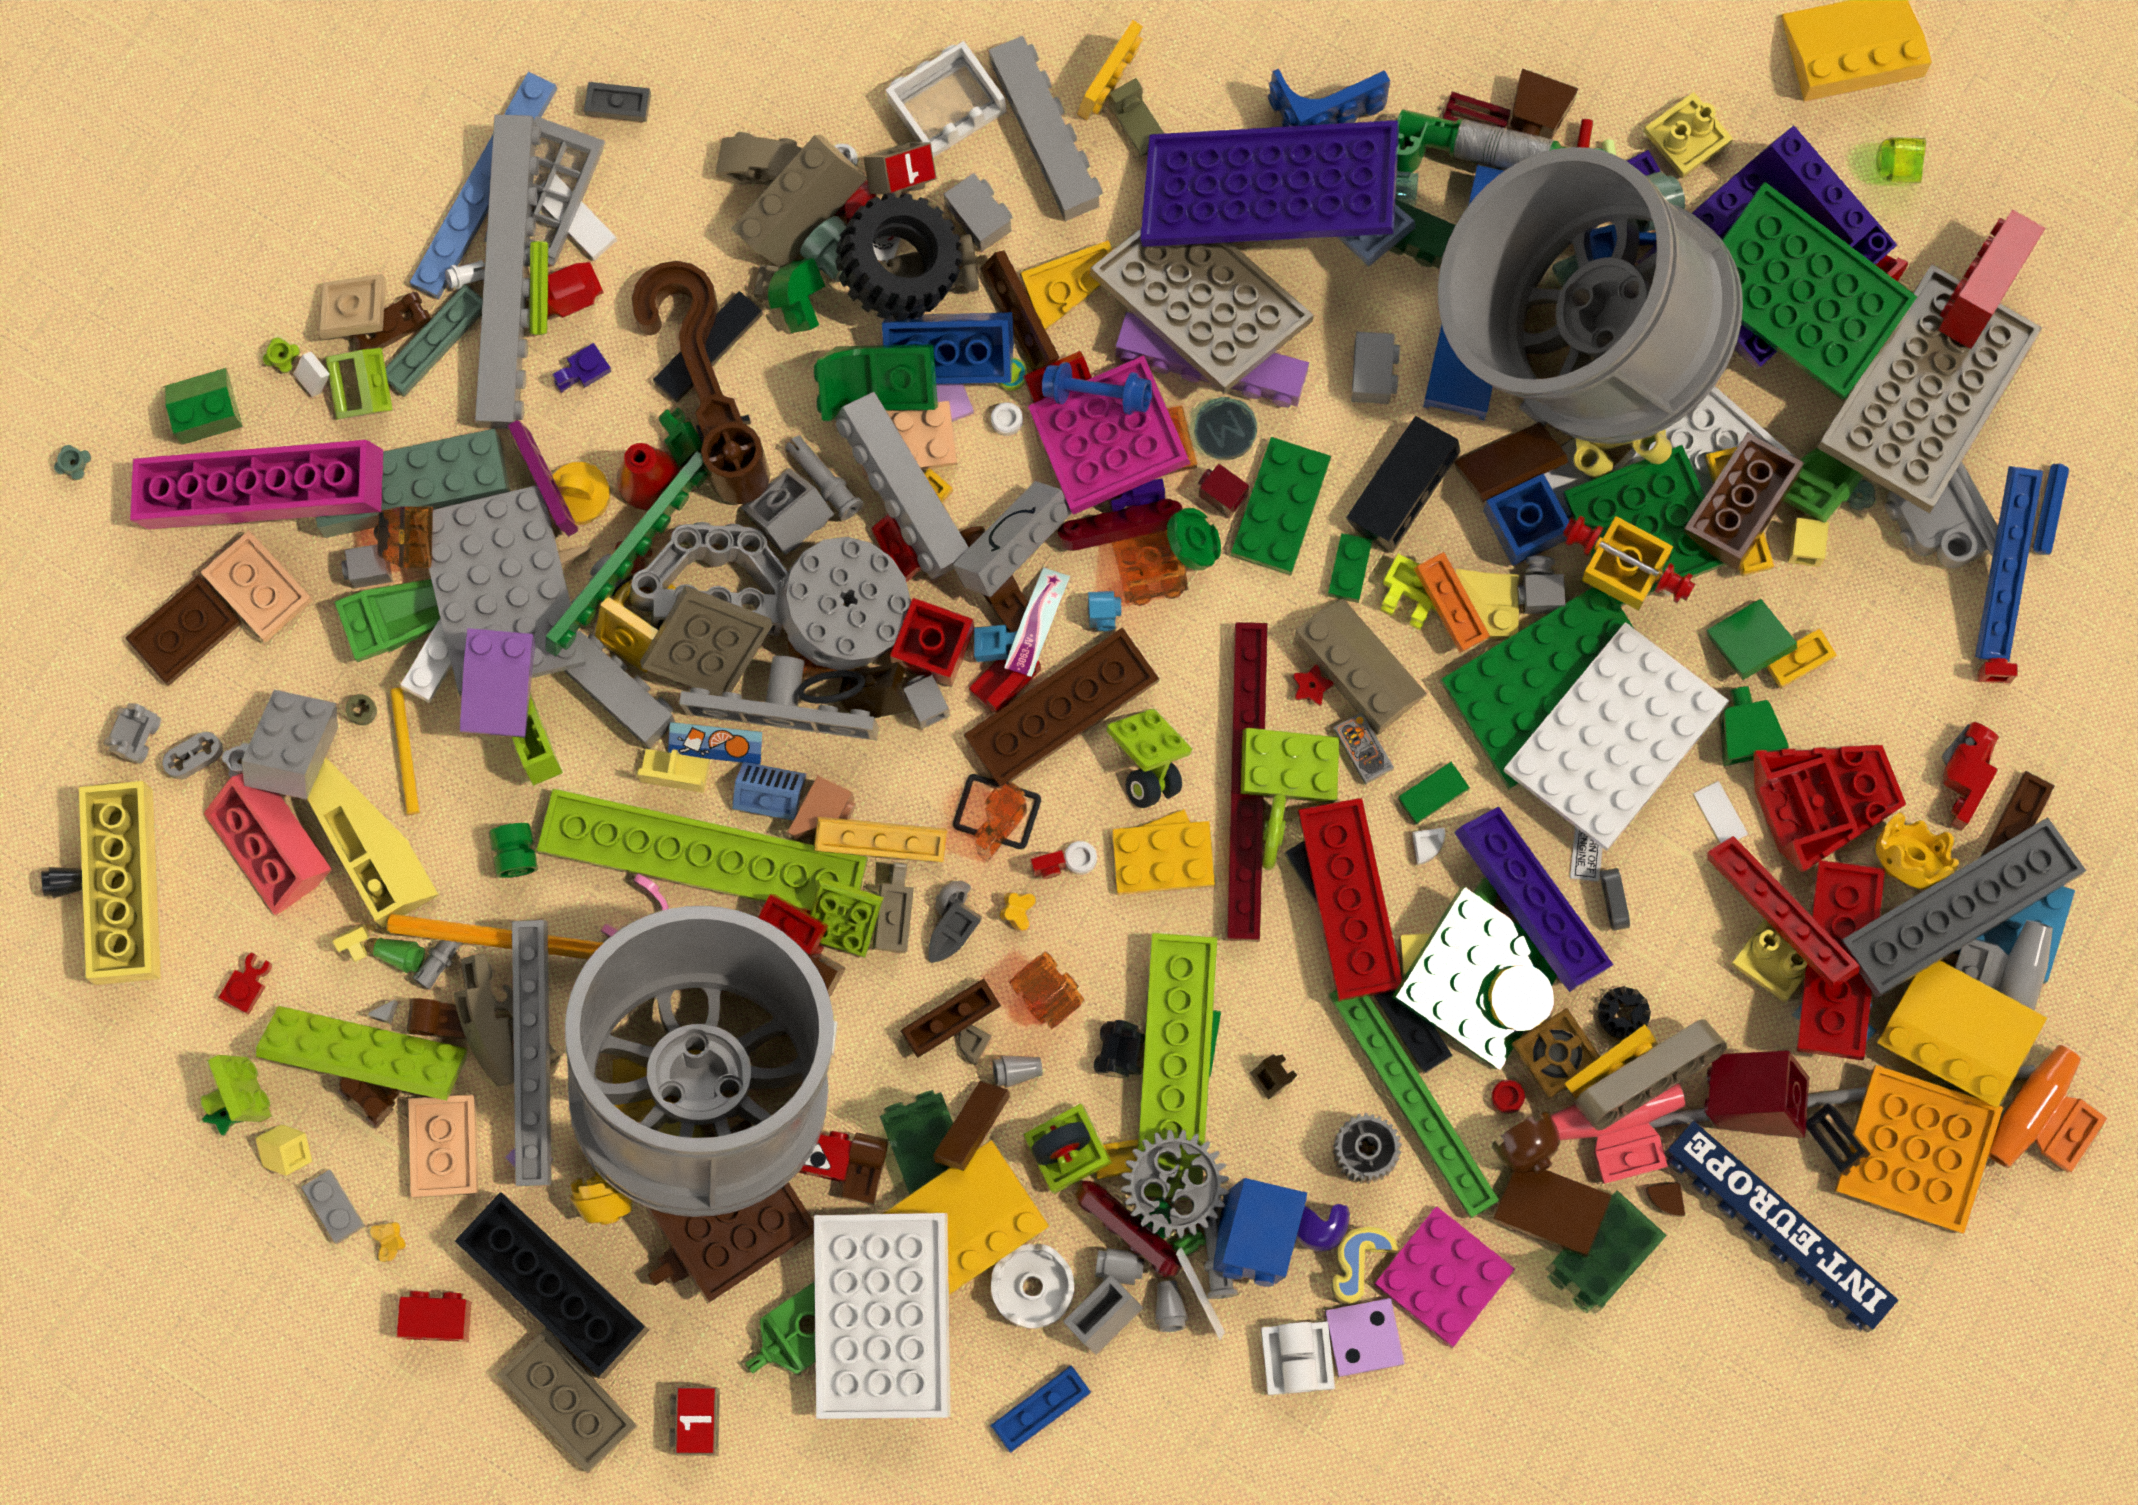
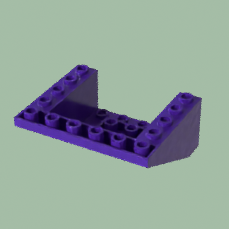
M1794 125L1769 144L1692 212L1693 215L1709 226L1722 240L1761 184L1766 182L1875 265L1897 246L1896 242ZM1657 244L1636 262L1640 264L1657 252ZM1741 324L1734 351L1758 369L1778 351Z

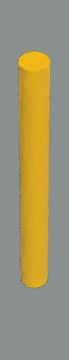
M394 688L390 690L406 812L407 815H414L420 813L404 694L402 688Z

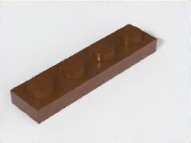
M1005 250L995 252L980 270L1003 313L1012 312L1013 334L1032 371H1035L1057 361L1060 357Z

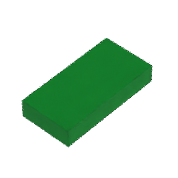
M1451 761L1398 796V800L1415 825H1417L1467 792L1470 787Z

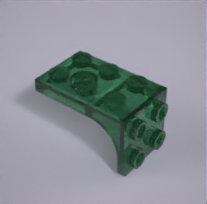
M934 1090L926 1091L915 1097L916 1102L904 1106L903 1102H899L884 1109L885 1114L880 1116L909 1194L950 1168L949 1166L936 1163L933 1154L953 1124L942 1092L935 1094Z
M1617 1190L1612 1195V1200L1588 1257L1586 1258L1563 1249L1545 1268L1550 1273L1547 1278L1561 1291L1566 1288L1575 1296L1572 1301L1583 1312L1587 1314L1591 1311L1595 1315L1605 1307L1608 1300L1667 1235Z

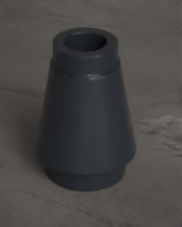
M49 867V870L41 871L44 897L52 896L55 899L83 890L82 869Z

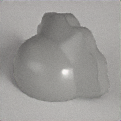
M962 880L952 881L942 887L940 893L936 896L935 908L938 913L943 916L955 899L964 904L971 886Z

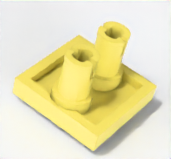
M1695 92L1648 124L1643 131L1682 179L1731 144L1733 140L1731 135L1715 118L1716 110L1714 106L1710 103H1703Z
M1763 919L1731 965L1786 1003L1805 977L1808 963Z

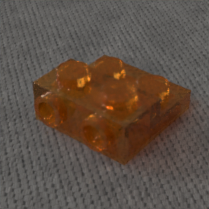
M1167 530L1111 543L1126 604L1133 602L1135 605L1142 606L1148 604L1151 598L1164 595L1166 598L1173 599L1179 597L1183 591L1188 590L1184 564L1177 559L1172 551L1167 537Z
M1009 782L1008 785L1005 784L1001 790L995 788L985 801L987 805L985 808L987 821L976 832L975 837L977 840L975 845L977 855L987 863L1027 814L1026 799L1023 797L1025 793L1012 782Z

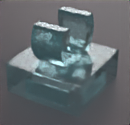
M1397 171L1395 199L1413 207L1416 206L1419 173Z

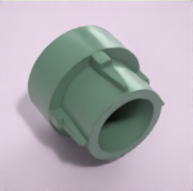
M838 216L827 219L814 229L800 249V254L805 259L814 258L819 271L822 270L836 282H840L839 276L842 271L836 269L835 260L838 256L836 248L841 234L847 226Z

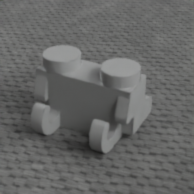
M128 703L127 708H118L116 722L109 738L106 737L103 744L110 747L108 751L115 753L117 756L141 764L149 750L148 746L145 745L149 733L153 735L158 730L161 717L139 704Z

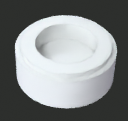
M1009 402L997 405L991 414L993 429L1003 436L1016 434L1023 424L1020 408Z
M1074 842L1065 851L1066 867L1072 873L1085 875L1095 868L1097 853L1088 842Z

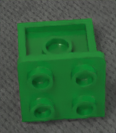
M933 345L836 346L821 356L814 365V379L819 384L817 410L821 413L823 421L833 420L843 406L872 392H875L885 410H935L938 407Z

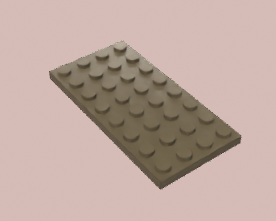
M1931 264L1913 293L1917 296V299L1863 373L1817 446L1818 449L1929 514L2042 329L2041 326L2000 303L1972 349L1938 331L1944 321V318L1939 315L1961 280Z

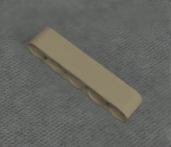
M1698 1020L1583 1091L1578 1096L1575 1105L1596 1130H1603L1718 1059L1726 1050L1727 1043L1707 1020Z

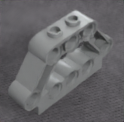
M707 522L680 525L672 532L671 541L651 564L633 576L629 593L630 602L638 610L651 612V626L659 630L684 587L688 586L697 590V588L688 584L680 585L675 589H667L688 564L693 563L695 560H705L709 565L718 567L727 562H737L738 565L746 569L764 594L755 588H745L739 593H734L722 586H713L707 591L701 592L742 608L743 604H752L756 608L753 612L771 618L773 626L767 635H780L782 620H779L776 604L780 583L788 571L767 546L765 535L758 529L743 527L740 524L713 526ZM687 542L693 547L689 549L682 548L679 543ZM720 544L725 549L715 550L711 545ZM743 546H752L757 551L748 552L744 550ZM649 587L654 592L646 594L640 591L639 588Z

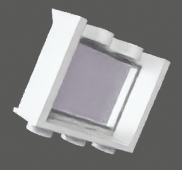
M964 41L958 45L948 46L942 51L940 56L932 61L921 63L913 73L905 78L899 77L895 79L886 89L888 103L891 104L917 142H931L933 158L1007 112L1005 97Z

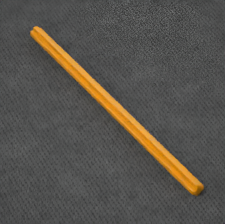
M391 914L387 922V930L390 933L512 949V930ZM548 935V954L589 960L604 942Z

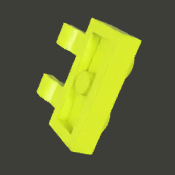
M1397 554L1383 581V585L1389 587L1390 590L1380 610L1392 616L1403 594L1419 602L1411 616L1409 625L1421 630L1430 610L1436 611L1414 570L1420 564Z

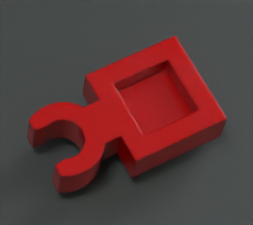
M252 952L245 959L246 970L244 973L234 970L218 997L248 1015L266 987L258 982L260 977L266 976L272 968V963L266 960L260 969H255L254 962L258 956Z

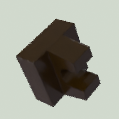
M1283 1054L1269 1056L1250 1072L1268 1100L1279 1094L1297 1077L1294 1070L1287 1073L1281 1065L1286 1060Z

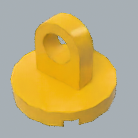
M571 462L561 466L552 475L576 525L593 522L592 520L606 512L610 503L611 488L605 474L596 466L586 462Z

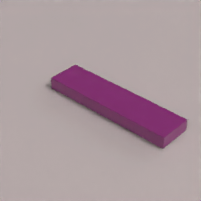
M516 420L509 424L508 427L557 526L570 537L578 532L575 520L530 430L521 421Z

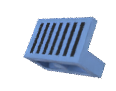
M743 762L735 781L732 809L794 820L799 810L800 792L806 779V773Z

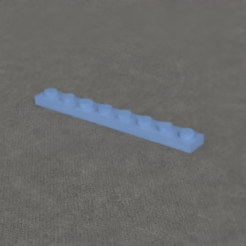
M528 72L504 115L532 116L533 119L536 116L541 118L557 90L556 85ZM493 135L410 280L412 287L437 299H440L448 285L445 270L450 269L451 265L458 267L488 213Z

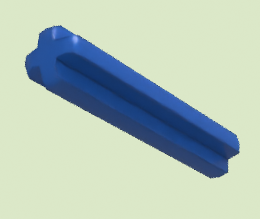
M2059 463L2050 466L2033 545V551L2039 555H2050L2052 553L2069 473V467Z

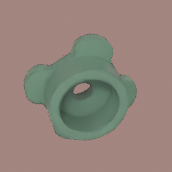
M65 445L58 454L54 469L60 475L65 473L71 475L74 480H80L85 475L83 470L86 463L91 461V455L86 450L79 451L71 445ZM71 460H75L74 465L70 464Z

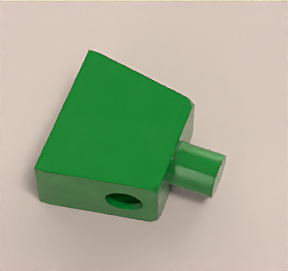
M1749 686L1732 689L1730 694L1733 707L1725 708L1720 714L1723 765L1729 766L1754 761V752L1757 750L1772 752L1788 749V742L1768 700L1753 702Z

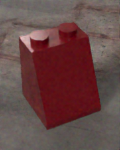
M1789 1050L1722 1054L1712 1062V1066L1708 1067L1707 1080L1710 1089L1709 1097H1706L1704 1103L1705 1113L1719 1129L1805 1138L1810 1077Z

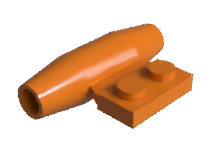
M2058 1045L2031 1073L1998 1125L1988 1155L1993 1161L2006 1168H2010L2030 1145L2036 1141L2041 1154L2067 1173L2074 1170L2107 1120V1117L2082 1099L2066 1097V1093L2081 1061V1058L2074 1051L2065 1046Z

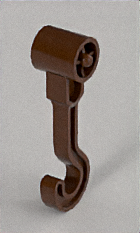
M681 261L660 263L646 271L635 285L631 299L638 327L645 335L658 333L662 327L659 315L660 304L666 297L672 294H685L693 300L682 322L679 342L683 359L700 401V406L696 410L695 415L704 437L701 448L703 462L712 488L720 498L734 504L752 502L759 498L768 487L770 480L769 465L759 436L755 430L743 424L734 398L723 395L706 352V341L719 310L714 285L707 274L692 263Z

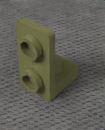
M1137 78L1109 93V107L1139 154L1145 156L1148 154L1150 134L1165 133L1142 100L1143 88Z

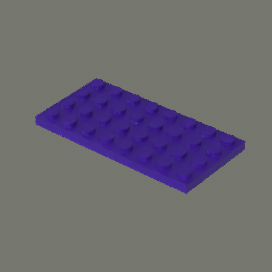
M1398 120L1150 134L1140 239L1142 246L1393 234L1399 142Z

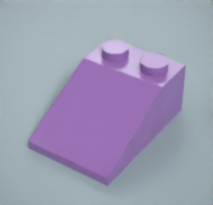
M467 628L463 665L460 732L525 738L536 644L533 634Z

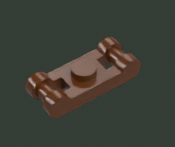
M411 292L405 295L401 301L384 309L383 331L375 332L377 337L367 339L365 334L348 336L349 339L355 341L357 345L355 350L383 349L423 328L432 317L427 310H423L421 306L422 299L418 292ZM410 311L412 318L404 321L402 315Z

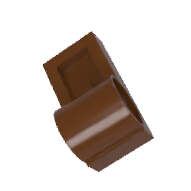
M1011 575L991 597L983 595L1002 623L1006 625L1009 633L1018 631L1029 603L1020 591L1013 575Z
M413 998L411 1000L407 1025L408 1034L467 1040L459 1020L456 1004L441 1003L436 1000Z
M856 1132L851 1146L849 1167L841 1196L843 1199L875 1205L889 1139Z

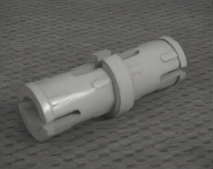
M440 940L435 948H430L428 951L430 955L413 976V979L430 990L446 966L450 967L453 963L451 959L463 943Z

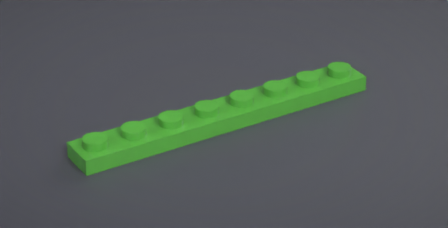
M1336 990L1330 993V1000L1469 1218L1472 1219L1499 1202L1495 1192L1370 997L1365 996L1338 1002Z

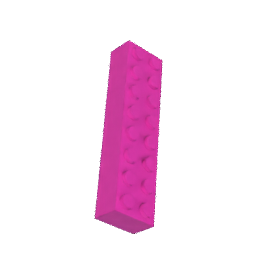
M368 440L133 458L130 520L147 529H162L381 512L383 449Z

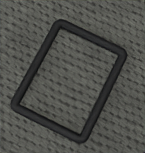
M971 774L967 778L953 821V827L956 830L1021 850L1027 846L1038 813L1041 796L1035 792L1009 784L1001 788L1035 799L1021 843L970 828L959 823L973 781L999 788L993 779Z

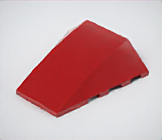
M1883 745L1843 746L1837 749L1821 747L1813 748L1812 750L1782 749L1781 751L1772 752L1757 750L1754 752L1756 796L1778 851L1801 873L1906 805Z

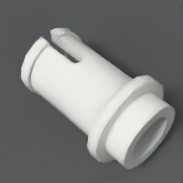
M483 260L459 267L451 265L450 269L445 270L449 287H455L458 290L464 284L484 280L485 269L482 270V267H485V263Z

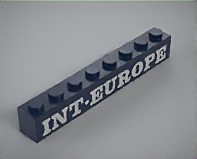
M1695 1121L1688 1125L1664 1153L1669 1158L1667 1164L1674 1171L1681 1175L1685 1172L1694 1180L1692 1186L1705 1197L1710 1194L1719 1202L1717 1207L1724 1215L1730 1219L1736 1217L1745 1225L1742 1229L1749 1237L1757 1242L1761 1239L1770 1247L1768 1252L1774 1259L1781 1264L1787 1262L1796 1270L1794 1272L1795 1277L1808 1287L1811 1284L1821 1292L1819 1297L1822 1301L1833 1309L1836 1307L1840 1308L1847 1315L1845 1320L1857 1331L1865 1330L1870 1332L1874 1330L1898 1302V1299Z

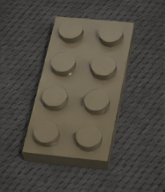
M547 1328L497 1374L587 1473L637 1427L636 1423Z

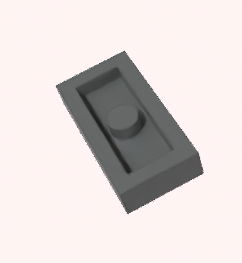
M588 82L584 107L585 115L647 122L651 98L650 88Z

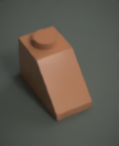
M817 775L788 831L790 839L799 841L814 836L816 834L817 817L850 819L856 807V804L853 803V793Z

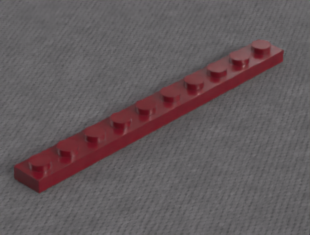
M1235 623L1227 941L1260 942L1264 796L1241 794L1243 730L1245 728L1265 729L1268 623Z

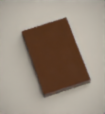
M1538 422L1458 459L1454 463L1459 474L1479 499L1485 502L1536 476L1567 464L1568 459L1563 449L1541 423Z
M198 575L125 639L165 684L169 686L242 623Z
M1533 1170L1524 1173L1513 1171L1493 1219L1496 1223L1587 1258L1612 1200V1195L1548 1170H1544L1539 1174H1535Z

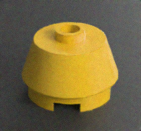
M595 1172V1176L588 1178L585 1183L582 1182V1178H578L570 1183L572 1191L570 1199L586 1223L600 1222L601 1225L611 1224L619 1221V1217L632 1211L633 1200L615 1190L597 1172Z

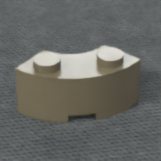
M737 132L735 137L722 138L716 174L737 184L750 183L769 186L802 148L797 146L796 141L788 138H781L778 141L754 137L745 132Z

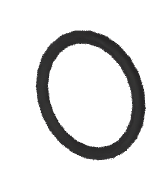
M829 671L805 680L798 687L797 694L800 699L808 703L826 704L838 702L860 692L865 685V679L861 674L854 671ZM847 677L858 680V685L852 689L835 695L816 697L804 693V690L810 685L831 678Z

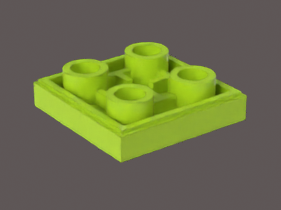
M822 877L810 913L813 917L829 925L820 943L865 958L884 897Z

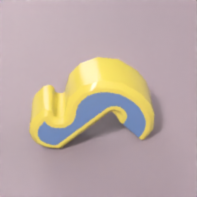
M1363 1227L1351 1230L1342 1238L1336 1255L1337 1263L1345 1276L1335 1275L1332 1280V1291L1338 1301L1344 1304H1353L1364 1295L1365 1252L1397 1253L1396 1240L1387 1231L1375 1227Z

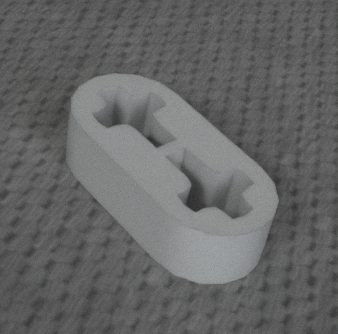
M211 732L198 733L169 750L163 758V768L172 778L180 780L188 778L220 758L223 752L222 743ZM207 740L210 744L214 743L211 746L212 752L210 754L201 751L195 755V753L203 749L202 742ZM176 757H179L181 760L187 759L182 763L184 768L181 771L176 768L171 769L175 765L174 759Z

